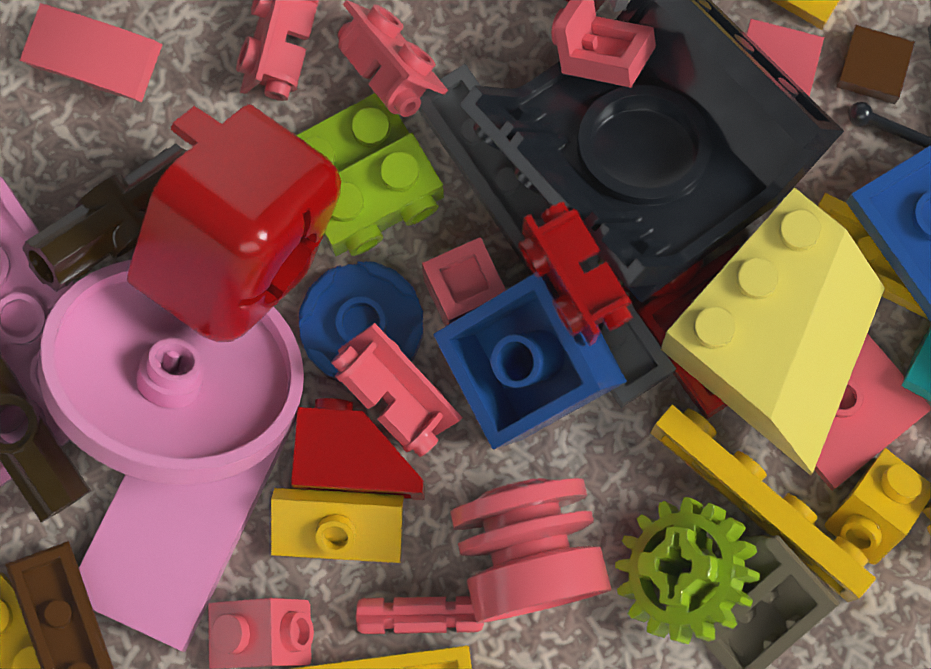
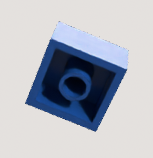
M534 274L433 334L493 450L529 437L627 382L601 331L596 342L589 346L581 332L572 336L564 327L552 302L560 296L547 274L540 278H537Z

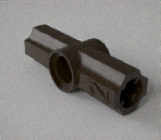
M176 143L168 149H164L156 157L146 161L125 177L119 173L109 177L83 196L75 205L73 211L28 239L22 250L28 259L30 269L41 283L50 286L57 292L64 286L67 287L73 280L89 272L94 266L110 255L117 259L135 248L154 188L167 169L188 150L181 148Z
M0 352V413L5 408L16 405L25 412L28 419V429L19 441L9 443L0 436V461L42 523L91 492V489L47 424L42 408L29 397Z

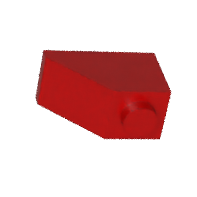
M335 398L315 399L314 408L298 407L291 482L294 489L404 495V499L425 500L424 480L363 411L353 410V402Z

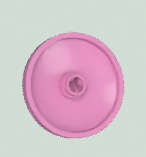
M132 260L118 262L88 274L77 281L61 296L50 312L43 330L38 355L39 385L48 410L58 426L70 440L95 460L121 473L146 481L177 485L201 484L229 478L248 470L266 458L287 434L302 396L304 370L296 338L287 322L274 306L244 336L232 342L220 343L202 337L127 282V274Z

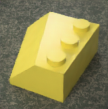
M794 187L667 331L661 350L708 390L718 396L727 406L809 475H812L885 287L848 231Z

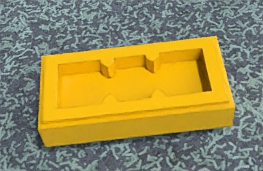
M274 488L271 498V555L400 563L403 539L404 495Z

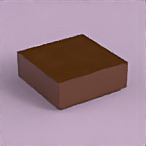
M855 25L851 32L836 87L896 104L902 92L915 41Z

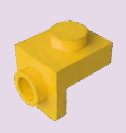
M884 448L866 469L846 500L830 515L825 523V528L836 537L840 536L849 541L866 556L870 564L876 565L907 536L931 498V483L887 448Z

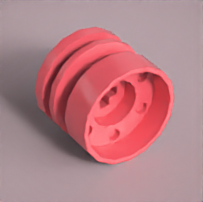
M546 478L520 481L489 490L474 501L458 506L450 511L454 530L482 527L485 530L483 534L458 543L460 556L491 555L493 567L466 579L477 624L512 618L577 602L611 590L601 547L569 546L568 535L578 532L594 522L592 511L561 514L560 508L574 504L587 497L583 479L547 480Z

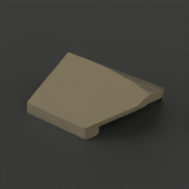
M779 535L741 536L737 541H746L755 545L757 549L755 555L744 560L746 568L760 573L758 581L744 583L742 592L746 593L753 600L751 607L734 605L731 612L734 614L738 625L733 629L716 622L714 623L715 640L710 642L700 640L726 669H765L840 603ZM718 547L713 553L717 558L722 559L721 551Z

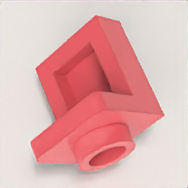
M570 0L565 8H561L557 12L552 24V42L558 48L561 71L567 75L631 88L656 48L654 27L597 17L594 0Z
M263 598L208 603L209 669L308 666L311 664V644L314 637V628L311 620L310 602L308 600Z

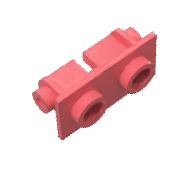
M253 0L251 14L258 16L259 19L254 38L246 37L238 56L236 70L244 73L239 93L247 94L256 85L261 84L266 86L264 94L267 97L279 101H287L290 92L297 90L306 48L288 43L285 40L287 34L303 40H307L310 37L319 0Z
M345 0L343 6L354 19L352 22L343 25L338 32L339 50L364 78L370 79L381 65V68L368 85L391 113L400 114L403 117H409L416 113L421 106L420 97L427 88L443 95L447 93L448 89L432 71L436 65L434 60L420 47L405 40L400 34L404 26L396 16L376 4L370 10Z
M376 323L338 349L339 354L331 362L339 371L335 377L340 382L342 381L367 409L376 405L381 398L388 404L377 420L402 445L405 452L413 450L419 457L424 456L438 442L439 439L436 435L458 423L463 418L445 399L442 392L430 383L403 354L399 346Z

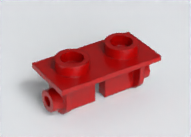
M560 202L541 214L545 224L539 228L531 214L524 218L522 234L525 239L519 242L518 245L534 275L540 278L547 274L560 297L552 302L564 327L572 336L581 332L588 345L591 346L596 342L600 334V330L597 327L598 324L604 321L609 331H612L633 318L627 308L632 301L626 295L607 262L584 274L579 264L599 253L600 249L580 218L576 209L569 211L566 204Z

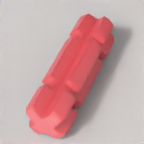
M456 596V601L447 602L446 597H394L393 603H385L384 598H362L358 600L356 606V626L362 634H385V629H394L395 634L447 633V628H456V633L479 632L484 626V623L477 624L470 596Z

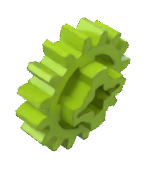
M684 497L679 511L677 506L662 501L658 504L660 517L658 520L655 521L641 514L637 517L638 524L643 531L640 537L635 538L624 535L622 539L624 545L631 549L632 553L630 559H622L615 562L616 569L629 573V581L617 588L618 595L628 599H636L627 614L632 619L641 622L648 621L646 632L661 638H665L669 634L670 640L681 644H689L693 633L697 638L710 642L715 640L714 623L718 622L733 629L738 625L734 614L731 612L734 605L751 607L753 600L746 593L742 592L744 583L758 581L760 578V573L746 568L744 561L757 553L756 546L746 541H737L742 536L746 527L731 517L725 520L726 510L710 502L703 508L702 503L690 497ZM707 532L717 542L722 559L717 558L712 552L713 540L707 537ZM692 567L691 573L681 574L683 568L688 569ZM652 582L660 590V600H658L654 592Z

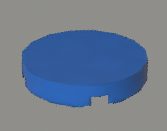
M373 261L357 262V264H348L343 267L339 265L325 271L308 288L299 309L300 339L309 360L326 377L338 382L340 381L335 376L339 371L331 363L339 354L338 349L372 324L376 323L399 346L403 354L411 362L415 359L424 337L423 310L413 286L396 270Z

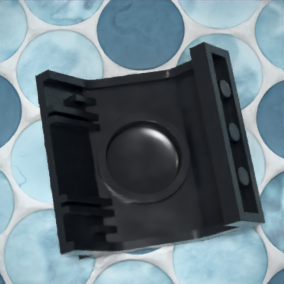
M630 0L626 10H622L615 20L654 27L656 48L631 88L563 74L559 61L518 88L509 89L474 85L460 103V106L476 122L473 126L475 133L486 144L500 150L515 166V176L525 187L537 194H541L551 206L564 202L569 211L574 209L578 211L580 218L600 249L599 253L596 254L599 257L597 260L598 265L600 266L607 262L620 285L626 286L641 303L778 205L844 132L712 0Z

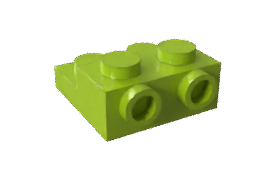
M376 93L296 135L328 157L339 171L341 178L340 197L327 229L323 234L335 256L347 250L351 256H356L372 249L383 240L382 231L402 220L406 226H411L427 219L438 210L437 201L444 198L443 184L413 132H408L400 116L391 113Z

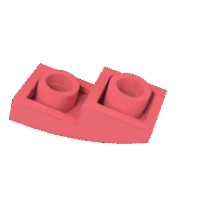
M40 3L19 61L43 71L80 81L92 88L142 103L162 44L125 29Z

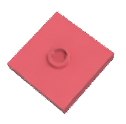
M868 333L814 469L832 491L931 411V406L923 397L901 386L905 376Z

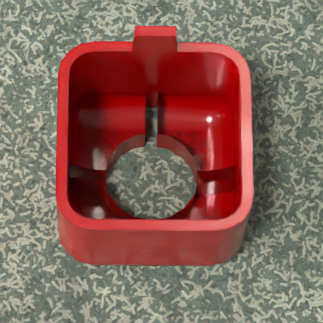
M252 104L245 105L223 123L193 106L171 125L170 130L190 144L192 148L167 169L154 188L129 267L127 282L202 337L220 343L232 342L244 336L273 306L277 305L297 286L308 273L339 200L341 178L338 169L328 157Z

